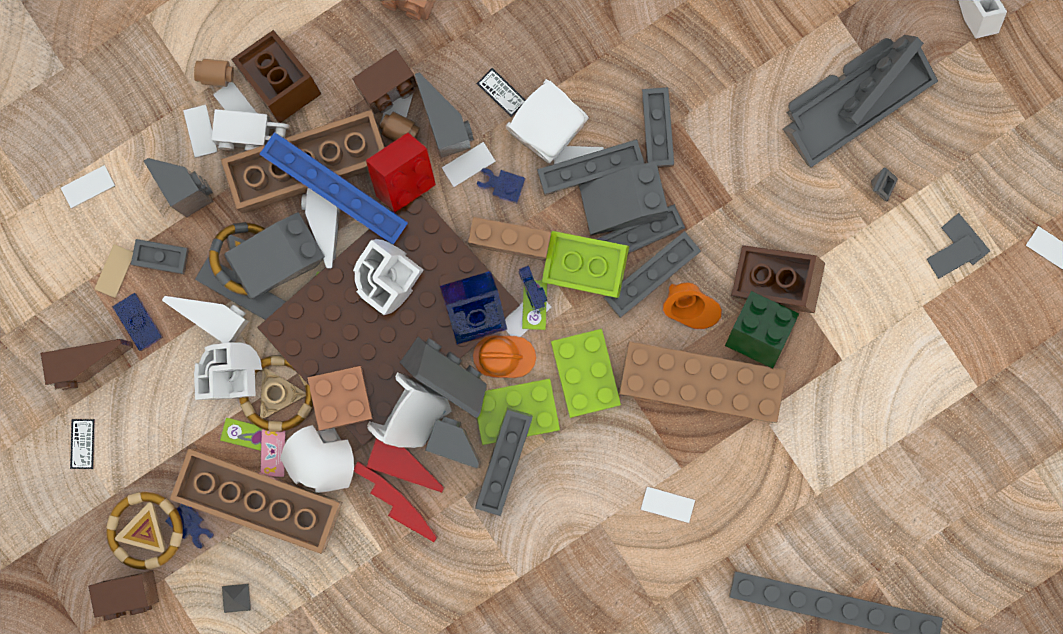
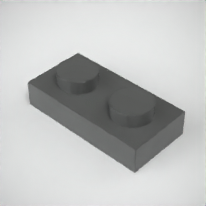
M136 239L131 265L184 275L189 249Z

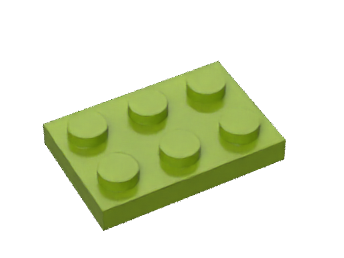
M552 231L542 282L619 298L629 246Z
M602 329L551 341L570 418L621 405Z
M550 379L485 391L481 412L477 418L482 445L496 443L507 407L533 416L527 437L560 430Z

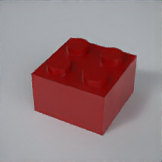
M406 133L366 160L376 197L394 213L436 185L427 148L409 133Z

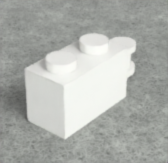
M215 109L211 140L216 145H219L218 148L222 150L232 151L234 147H243L244 151L266 145L271 138L269 136L270 129H275L277 134L285 138L289 125L271 122L267 114Z

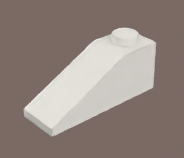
M958 0L963 18L975 38L999 33L1007 13L1000 0Z
M307 188V194L302 195L301 208L305 210L315 240L325 256L323 260L326 268L331 269L333 268V260L336 258L340 209L310 188Z
M164 296L162 299L163 302L222 343H234L249 322L244 318L246 313L234 304L229 308L224 304Z

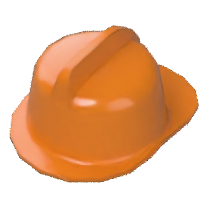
M688 282L678 285L671 284L669 286L668 298L663 304V311L666 316L694 329L712 327L720 320L722 309L719 303L703 294L698 286Z
M494 335L485 337L476 345L473 360L478 371L485 376L518 378L528 374L535 366L536 353L532 344L522 337Z

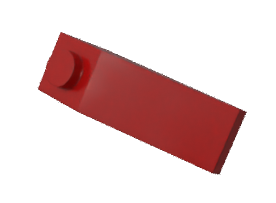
M376 438L367 468L441 493L444 492L445 487L406 447L385 444Z

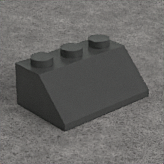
M147 158L144 160L170 207L186 218L213 202L210 194L213 193L210 185L196 171L191 172L186 167Z
M417 337L400 363L415 379L478 418L487 386L480 378L482 373L471 365L467 368L460 364L462 360L450 351L447 355L440 351L442 347L432 339L428 338L427 341H424Z
M445 416L442 421L436 420L425 451L474 468H480L481 461L466 430L460 428L461 422Z

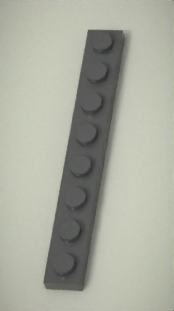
M734 571L729 593L730 598L890 634H940L943 618L737 571Z

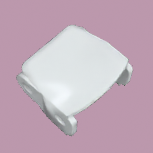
M546 79L543 85L533 92L522 104L512 122L506 124V129L524 146L531 149L550 164L582 129L589 117L563 91Z
M397 373L395 376L396 380L405 388L404 392L384 425L369 421L367 428L377 439L385 444L396 447H422L431 436L435 421L440 420L445 412L447 402L444 400L445 397L419 380Z

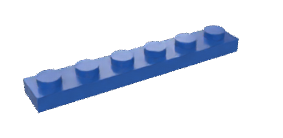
M276 132L273 133L259 154L391 244L395 243L408 224L403 218Z

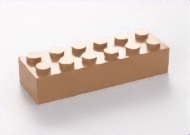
M372 110L285 138L344 179L369 172L366 160L385 148ZM265 145L221 159L236 208L241 213L307 192V186L259 155Z
M628 342L618 395L777 423L786 370Z
M188 449L170 500L320 554L326 550L343 503L342 501L197 449Z

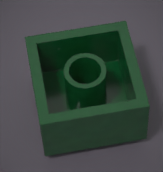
M751 291L725 346L773 369L800 313Z

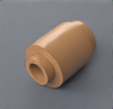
M214 59L196 61L194 80L201 82V85L227 87L229 82H233L234 67L230 66L229 61Z
M394 111L391 115L386 114L379 127L383 129L382 135L393 141H396L406 133L411 134L416 139L420 131V127L415 125L416 122Z

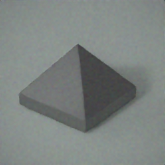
M883 168L871 180L872 189L881 199L887 202L898 178L887 168Z
M249 584L222 586L224 613L251 610Z

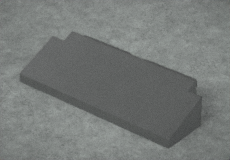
M882 39L845 64L843 75L840 77L836 75L827 76L789 103V111L786 113L792 120V123L782 130L809 167H813L938 82L922 48L912 57L858 125L844 121L839 114L844 109L845 102L858 92L861 83L876 70L878 62L893 49L895 42L891 39Z

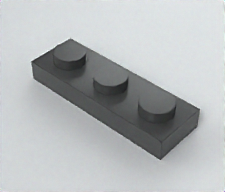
M668 87L642 89L647 163L656 161L657 167L674 166Z

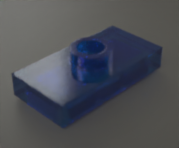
M137 293L131 294L112 306L139 351H143L163 338Z

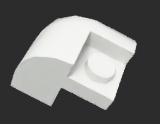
M374 239L369 242L354 267L355 283L358 289L356 292L380 313L387 315L399 308L413 291L411 288L423 272V269L406 257L407 253L384 240Z
M229 342L205 347V352L200 362L195 363V400L237 399L256 396L255 370H262L261 360L257 352L250 345L244 343Z
M313 425L304 427L295 432L283 447L280 460L296 485L302 483L307 487L315 488V492H329L349 488L354 471L353 453L348 439L341 440L334 428L316 431Z

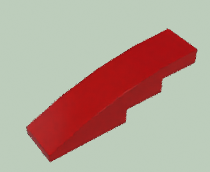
M358 461L353 472L375 484L370 494L393 506L388 516L430 541L435 542L438 538L437 534L412 502L386 478Z

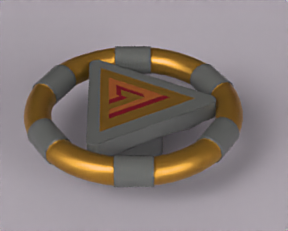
M246 222L234 223L222 229L213 239L209 250L210 266L217 280L230 291L247 295L237 276L235 275L236 282H234L220 265L219 254L223 242L227 239L229 250L246 241L233 236V234L247 232L258 234L265 229L264 227Z

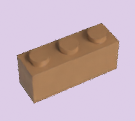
M473 217L468 244L470 247L546 261L551 232Z

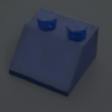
M491 271L440 286L457 344L507 330L499 293Z

